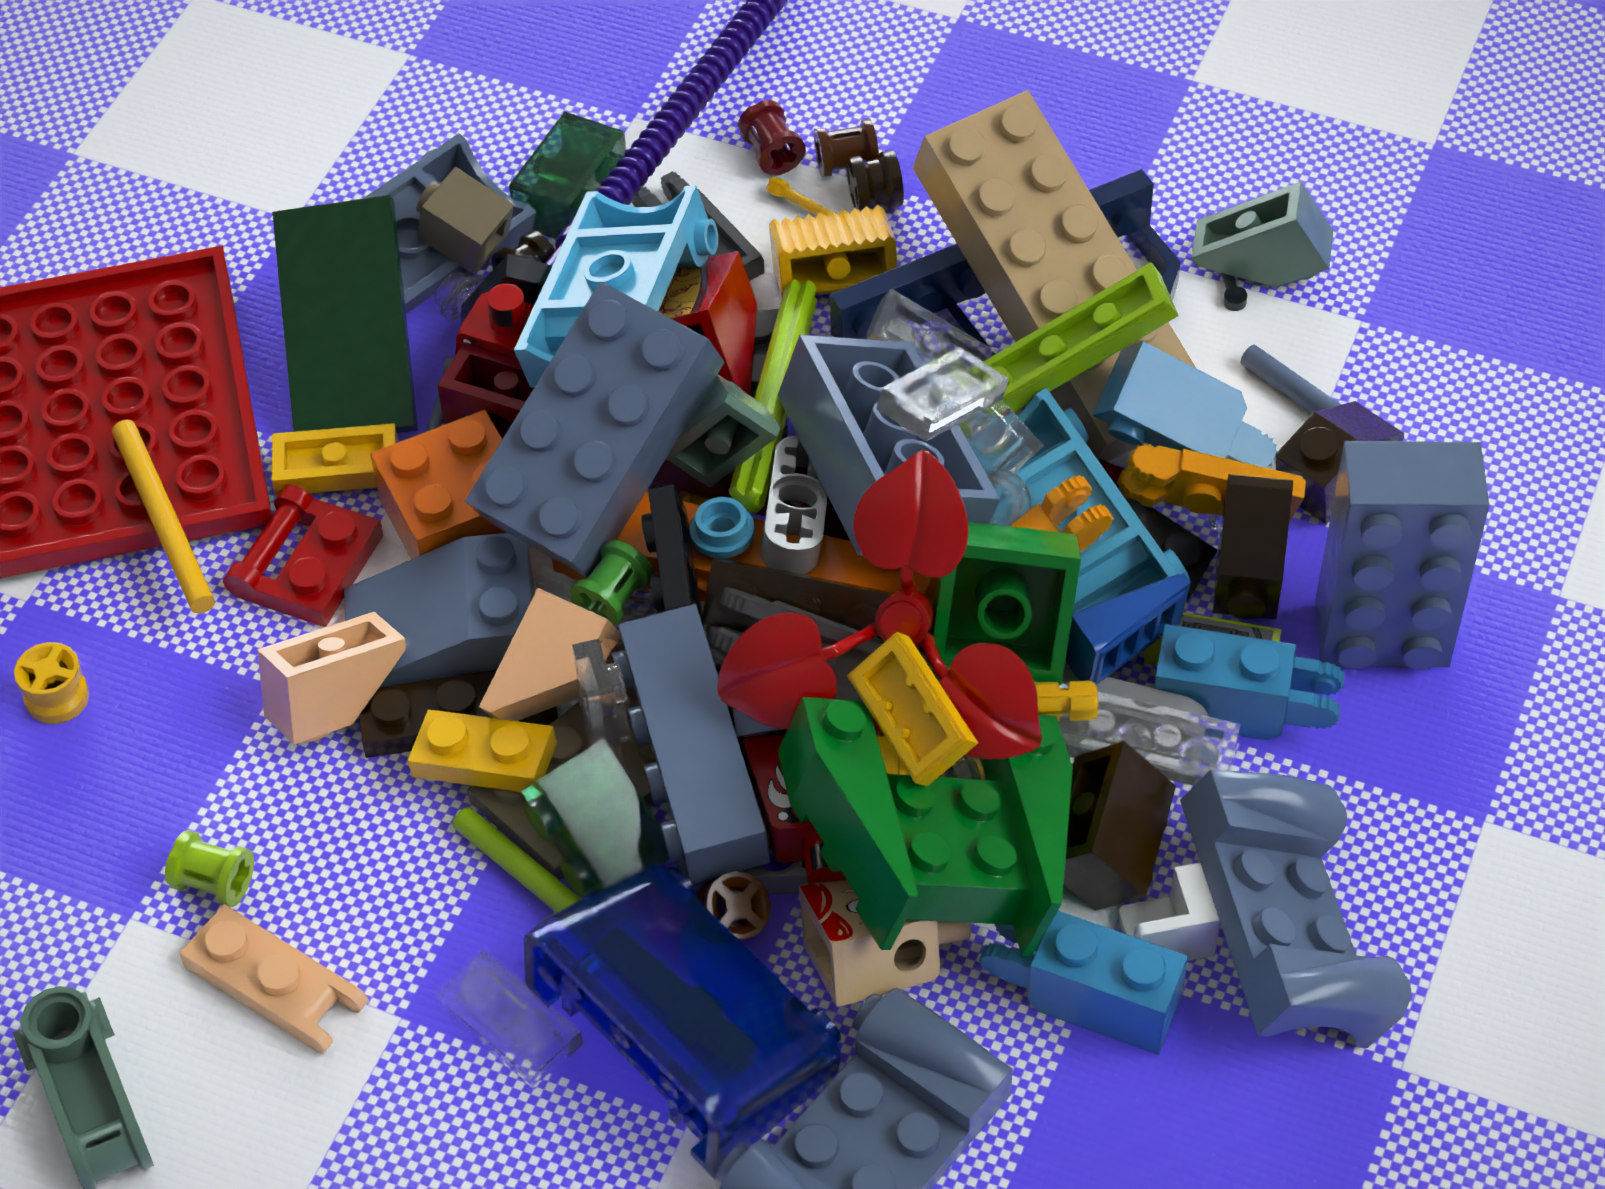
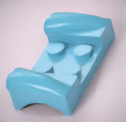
M696 185L685 186L681 193L673 200L655 207L629 206L616 202L598 191L586 192L514 349L530 387H535L600 281L659 311L677 266L702 267L706 263L708 256L716 253L718 248L717 226L713 219H708Z
M1047 388L1035 394L1024 410L1003 428L986 438L970 443L971 448L1000 497L990 524L1012 525L1036 504L1041 505L1049 491L1054 487H1058L1061 482L1073 477V475L1084 476L1092 488L1090 492L1092 495L1088 497V500L1083 505L1078 506L1075 512L1058 524L1062 532H1064L1066 525L1072 519L1080 516L1082 511H1086L1088 507L1091 508L1094 505L1098 506L1100 504L1102 506L1105 505L1114 520L1112 521L1113 524L1109 527L1110 529L1106 530L1105 534L1100 535L1099 539L1080 553L1081 564L1073 613L1177 574L1184 573L1190 581L1189 575L1177 555L1171 549L1165 552L1160 549L1085 443L1089 440V435L1076 413L1070 407L1063 411Z

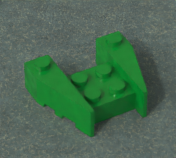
M802 697L789 729L777 751L789 803L800 822H811L824 842L820 854L832 873L842 871L856 893L859 902L855 910L880 950H891L906 920L1013 925L1021 956H1032L1062 905L1073 766L1057 716L1039 714L1042 742L1035 750L1004 759L970 757L966 765L971 779L938 777L926 787L915 784L910 775L886 773L871 713L863 701Z

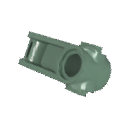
M64 986L48 988L35 995L25 1006L22 1017L18 1019L22 1029L12 1033L26 1070L30 1071L36 1068L82 1189H96L98 1181L136 1165H139L144 1170L154 1166L105 1040L115 1036L101 998L89 1000L86 991L81 993L72 987ZM75 1029L72 1034L65 1038L52 1039L62 1030Z

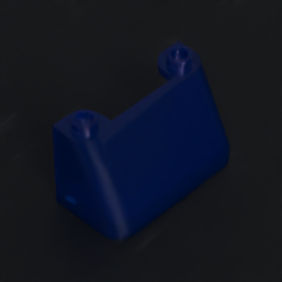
M651 864L546 917L526 933L523 938L525 985L547 1008L562 997V1009L570 1017L580 1011L668 1101L667 1117L676 1126L684 1121L688 1129L700 1139V1142L691 1148L690 1155L714 1180L717 1178L718 1170L724 1159L736 1146L744 1144L749 1148L756 1141L761 1140L839 1071L841 1055L837 1043L841 1041V1034L835 1023L820 1009L813 1008L809 1010L697 899L696 890L690 880L675 867H670L666 870L658 864Z

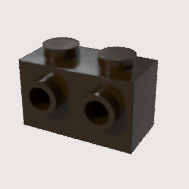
M1122 741L1074 757L1072 764L1064 885L1095 911L1146 897L1153 878V869L1163 833L1168 823V815L1176 789L1175 784L1128 743Z

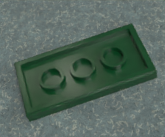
M391 195L272 211L293 431L395 423L397 433L417 431L418 421L395 205Z

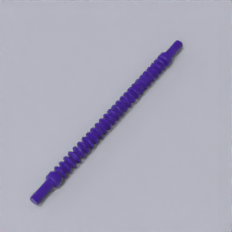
M746 0V3L741 6L739 12L735 13L732 21L728 22L718 38L713 41L711 47L706 50L704 56L700 57L697 65L692 67L690 74L685 76L683 83L677 86L676 92L670 95L668 101L662 105L661 110L655 114L654 120L650 121L646 129L641 131L639 138L634 140L631 148L626 150L624 157L618 160L616 167L611 169L608 177L603 179L601 186L596 188L595 191L616 202L629 205L633 197L639 193L640 187L644 186L648 181V177L654 174L656 167L661 165L663 158L667 157L670 149L676 146L678 139L683 137L685 130L690 128L692 121L697 119L700 111L704 110L707 102L712 100L714 93L719 91L721 84L726 82L728 75L733 73L735 66L740 64L742 57L747 55L749 48L754 46L756 39L761 37L763 31L768 28L770 22L775 19L776 14L783 9L788 0ZM574 218L570 221L569 226L564 228L555 241L556 250L545 264H554Z

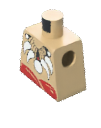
M847 880L799 885L804 948L836 1007L867 1000L873 994L885 995L895 988L902 990L934 981L940 974L939 945L967 940L971 937V923L906 920L891 950H880L855 910L859 898Z

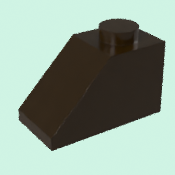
M1356 401L1315 411L1276 453V470L1303 476V479L1306 480L1305 496L1299 507L1327 525L1330 522L1344 441H1403L1405 439L1404 432Z
M1228 474L1217 551L1212 613L1234 615L1243 619L1277 618L1283 582L1293 480Z

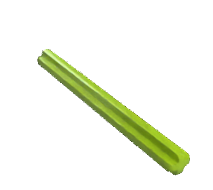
M794 279L785 286L754 397L755 400L768 409L781 427L777 438L745 462L735 467L729 488V494L732 499L740 502L746 510L753 514L759 512L764 507L771 481L775 448L782 439L787 419V413L777 395L799 335H809L817 304V298L814 296L817 287L809 280L800 283Z

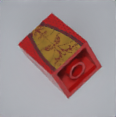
M739 251L710 257L702 267L677 266L658 312L708 338L724 361L718 375L727 381L735 383L751 396L757 302Z

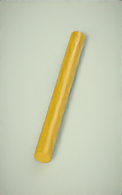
M122 420L112 428L114 439L191 611L197 614L205 613L215 604L212 592L135 423L131 420Z

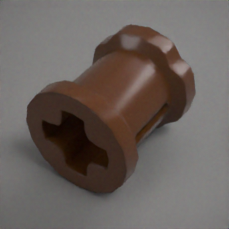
M870 118L861 120L860 125L856 127L826 131L824 127L813 129L816 161L821 177L832 176L833 171L846 169L848 157L861 156L865 160L877 158L879 155L876 131Z

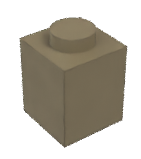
M455 166L441 184L433 181L422 193L416 206V210L420 212L417 238L476 275L508 236L514 204Z

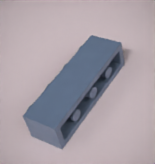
M696 604L618 624L623 650L612 652V659L621 691L634 688L638 701V706L627 708L637 747L650 744L655 760L653 763L644 765L653 803L655 805L667 802L672 820L660 823L670 862L674 863L684 860L690 884L770 863L766 830L727 704L721 701L717 692L718 674Z

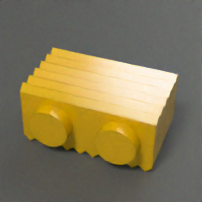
M879 205L873 210L866 206L861 212L856 208L850 213L843 209L838 215L833 211L827 216L820 212L815 218L810 214L804 219L797 215L792 221L785 217L781 222L773 219L769 223L772 266L781 298L787 283L794 279L800 283H804L807 280L811 281L817 287L814 295L816 296L835 293L898 267L896 239L886 213Z

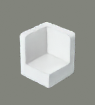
M1200 862L1174 867L1171 895L1169 897L1120 907L1118 920L1123 933L1188 955V961L1215 956L1220 920Z

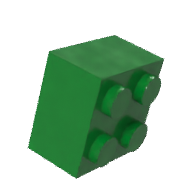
M968 521L969 539L962 560L950 574L939 577L936 581L933 602L935 619L929 633L936 640L935 645L944 664L950 669L957 653L972 644H999L1010 649L1023 660L1031 672L1034 682H1058L1059 685H1062L1081 564L1077 534Z

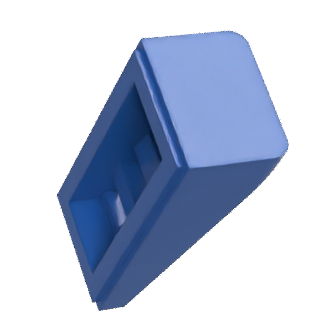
M1184 573L1177 574L1074 612L1065 661L1078 680L1092 681L1098 684L1163 636L1165 624L1176 626L1180 624L1191 583Z

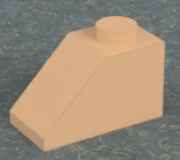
M537 588L479 707L492 718L519 721L593 693L599 679H607L615 668L611 653L621 650V643L618 642L620 632L607 618Z
M372 612L257 649L264 717L293 745L301 742L318 741L330 732L353 725L405 652V638L379 615Z

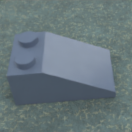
M509 533L462 537L344 588L345 621L375 612L405 638V652L380 687L497 670L535 594L529 545Z

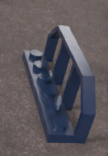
M1139 169L1090 189V193L1118 238L1128 236L1149 263L1152 262L1161 274L1173 301L1179 283L1181 262L1150 226L1154 183L1142 169ZM957 243L830 294L831 337L875 340L889 331L936 314L974 366L995 355L958 306V303L980 297L986 292Z

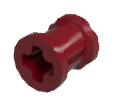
M763 100L756 105L748 107L740 116L737 126L743 140L755 147L757 151L756 160L762 171L768 175H781L797 167L803 160L806 153V145L798 133L789 130L786 125L787 120L783 108L778 102L773 100Z

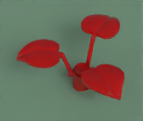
M926 450L916 452L900 466L874 482L861 497L854 514V536L865 558L876 567L882 569L901 568L900 583L902 589L892 593L879 606L875 616V623L822 649L819 628L811 618L803 614L791 612L777 613L756 622L738 638L725 657L719 673L717 692L722 702L766 726L789 729L802 697L835 699L838 682L833 668L827 662L828 660L836 658L878 636L886 642L892 635L899 632L908 635L914 645L919 644L923 648L932 670L941 678L938 682L977 740L978 744L966 753V756L982 759L1010 758L1033 751L1042 742L1037 689L1031 672L1017 654L999 644H972L957 653L949 669L944 664L937 650L935 638L928 633L934 624V607L925 594L916 590L913 572L916 571L931 578L944 577L950 574L962 560L969 539V523L963 499L953 478L939 460Z

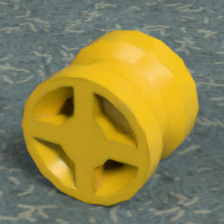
M46 642L26 650L17 660L14 668L15 681L18 689L23 694L25 707L33 719L45 724H59L70 721L78 716L87 706L90 696L85 677L82 675L78 656L70 647L62 643Z

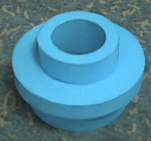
M728 497L712 498L701 504L690 523V538L693 546L697 551L711 558L719 557L725 559L737 556L749 548L755 536L754 521L750 513L740 502Z

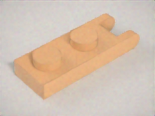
M225 904L179 952L183 966L321 1054H324L333 1044V1039L323 1028L317 1025V1022L337 1001L350 1010L359 1013L369 1002L366 994L357 986Z

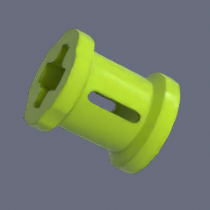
M186 830L177 837L168 855L165 867V882L168 883L170 888L178 891L191 887L216 895L220 904L234 907L243 899L248 890L254 870V854L252 850L242 846L229 850L203 842L199 833Z

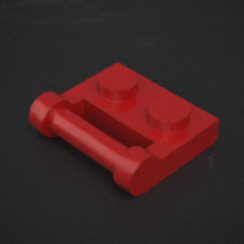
M285 485L274 501L276 510L242 562H234L223 578V584L231 594L242 600L326 627L344 599V588L353 585L383 538L381 520L315 499L309 492L297 485ZM296 524L309 527L277 578L274 580L263 576Z

